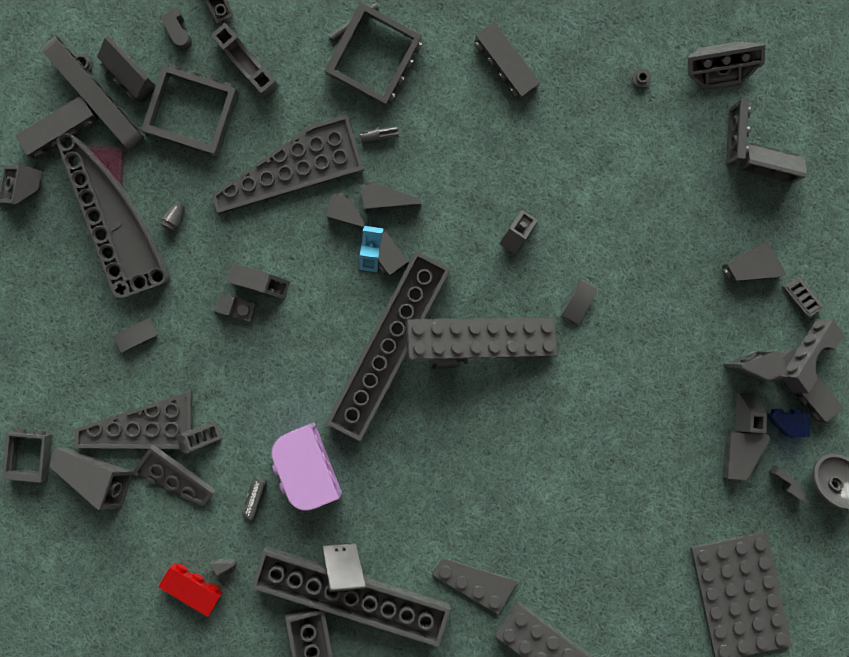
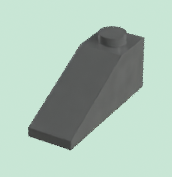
M367 182L365 186H361L364 211L421 206L420 199L382 184H377V182Z

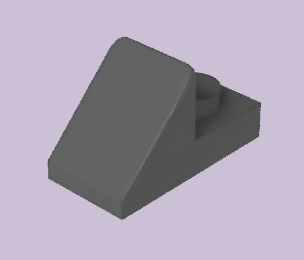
M220 293L214 311L251 322L256 304Z

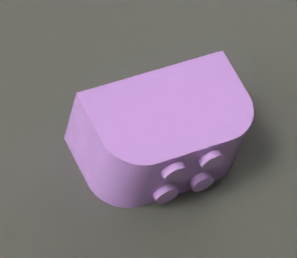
M315 422L288 432L275 442L272 449L274 461L272 467L275 475H279L281 479L279 484L282 493H286L288 500L293 506L301 510H311L340 498L342 491Z

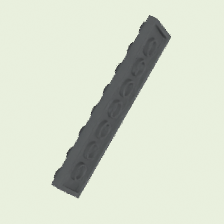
M554 318L405 320L408 360L557 356Z

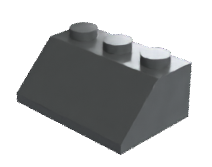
M107 35L97 56L102 62L100 66L107 73L110 71L115 76L113 80L120 87L124 85L128 89L126 94L133 101L137 99L142 103L154 92L156 85Z
M757 143L748 144V155L738 163L737 170L788 183H795L807 176L805 159L798 157V154L792 152L782 153L777 148H762Z
M759 350L724 363L726 368L757 381H778L782 379L781 375L788 373L779 350Z
M301 609L284 613L292 657H333L325 612L323 610Z

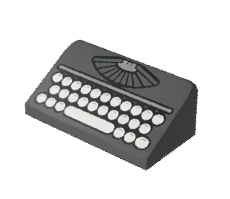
M256 476L252 479L242 513L251 520L257 514L267 483L265 479Z

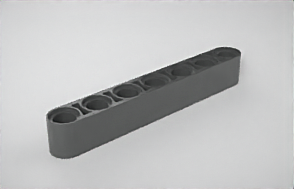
M57 36L53 37L41 48L43 53L126 148L131 150L145 138L89 71L84 68L82 63L78 59H74L75 55Z

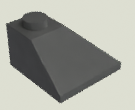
M4 165L0 183V203L17 204L36 192L42 184V171L21 165Z

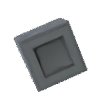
M214 559L210 562V565L216 575L219 576L234 567L237 561L236 559Z

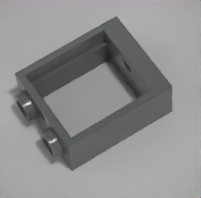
M14 428L13 432H8L6 434L2 479L40 483L47 481L52 434H46L45 430H34L33 433L27 432V429ZM19 438L42 440L39 472L16 470Z

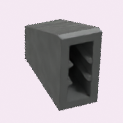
M768 241L760 243L722 265L724 269L722 272L727 280L730 279L731 282L778 278L787 275Z
M234 263L229 271L227 282L281 299H285L290 284L288 280Z
M726 431L723 477L729 479L728 482L732 483L748 480L770 440V435Z

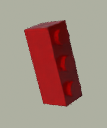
M174 563L171 565L158 588L208 617L224 592L220 590L221 588L218 585L205 582L204 577L197 573L192 574L187 571L188 568L183 564Z

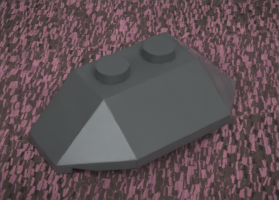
M732 42L699 48L688 56V76L704 89L743 83L759 67L765 64V44Z

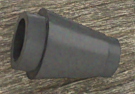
M175 202L161 218L160 225L174 232L179 227L185 207Z

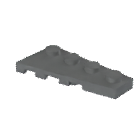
M443 557L432 573L436 578L496 614L500 613L518 582L516 579L484 571L483 569L471 567Z

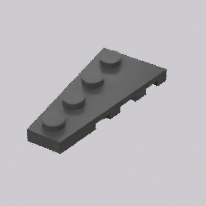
M155 445L148 449L132 472L137 477L141 475L147 478L146 481L154 484L156 482L165 486L164 489L170 492L172 490L180 493L181 497L201 506L205 505L215 491L213 487Z

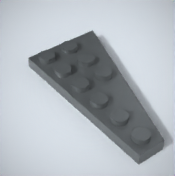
M193 391L76 428L74 448L149 449L152 445H155L159 449H180L176 436L192 430Z

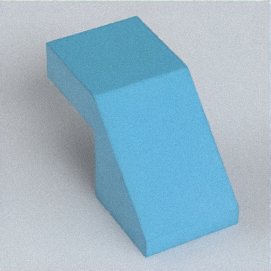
M364 226L358 270L378 271V257L383 228Z

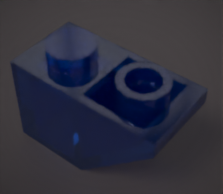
M771 409V413H767V419L784 436L810 437V414L803 413V409H791V413H784V409Z

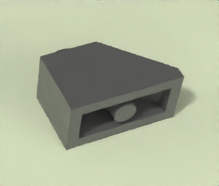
M343 193L332 194L326 217L334 221L364 228L365 224L352 200L348 199L349 196Z
M522 210L499 244L506 250L516 254L538 220Z
M386 231L382 232L378 257L381 264L378 267L384 275L388 273L389 276H392L407 265L408 260Z

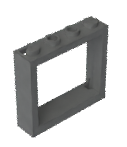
M360 2L325 68V75L386 107L388 103L391 104L394 100L396 87H401L405 76H403L405 70H410L414 62L412 59L414 53H419L423 44L420 42L422 35ZM365 15L413 40L384 96L337 71Z
M162 65L141 131L146 135L218 157L239 92L233 84L227 82L220 84L217 83L216 79L209 76L202 78L199 77L198 73L190 70L187 73L183 72L181 68L175 65H170L169 67ZM170 75L228 94L211 145L153 126Z

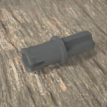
M377 127V129L360 131L362 144L373 141L382 142V139L398 137L399 131L397 127L383 129Z

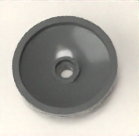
M836 453L824 455L816 461L813 467L812 477L815 488L820 496L830 505L842 510H849V458Z

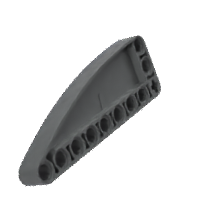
M61 134L57 138V146L114 296L126 298L168 283L170 273L148 225L129 195L108 168L82 141L73 135ZM71 139L72 145L67 148L66 141ZM78 157L79 163L74 167L73 159ZM84 175L86 177V181L83 185H81L79 180L80 177ZM91 193L93 199L90 203H87L86 197ZM95 212H98L100 217L99 220L95 222L93 219V214ZM102 230H105L106 232V238L104 240L100 238V232ZM109 248L113 250V256L111 258H109L106 254ZM115 266L120 269L118 276H115L113 273ZM158 271L163 274V279L160 282L156 279ZM139 278H143L145 281L143 288L138 286ZM123 286H125L126 290H124V292H121L120 289H122Z

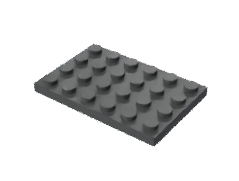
M766 531L690 547L714 657H742L792 646Z

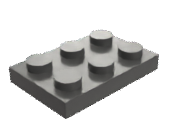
M741 99L729 109L726 165L734 166L748 155L749 146L746 145L750 133V126H747L751 114L749 100Z

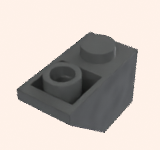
M737 393L735 431L766 433L767 413L756 395Z

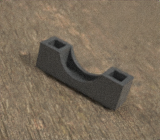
M226 23L211 34L215 43L264 99L279 87L275 79L252 56Z
M834 320L815 321L786 367L788 373L781 375L792 392H810L818 379L816 360L822 349L836 350L844 335Z

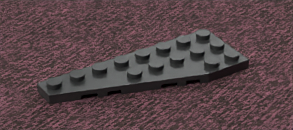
M348 115L309 126L304 132L293 137L287 144L273 151L248 171L243 172L234 181L229 182L213 193L212 198L217 213H224L364 171Z

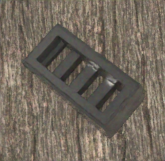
M800 276L783 286V289L803 318H809L824 308L820 300ZM797 284L800 285V287L795 291L791 290V288H793ZM801 291H804V294L800 297L796 296ZM808 297L809 300L803 304L801 301ZM812 304L814 307L808 310L806 307Z
M216 421L176 436L182 453L192 452L222 439ZM208 428H210L213 437L211 439L207 430ZM201 431L203 432L205 441H203ZM193 434H195V437H196V440H197V443H198V444L195 443Z

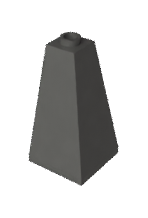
M55 448L49 465L51 469L98 510L121 508L133 476V471L68 448Z

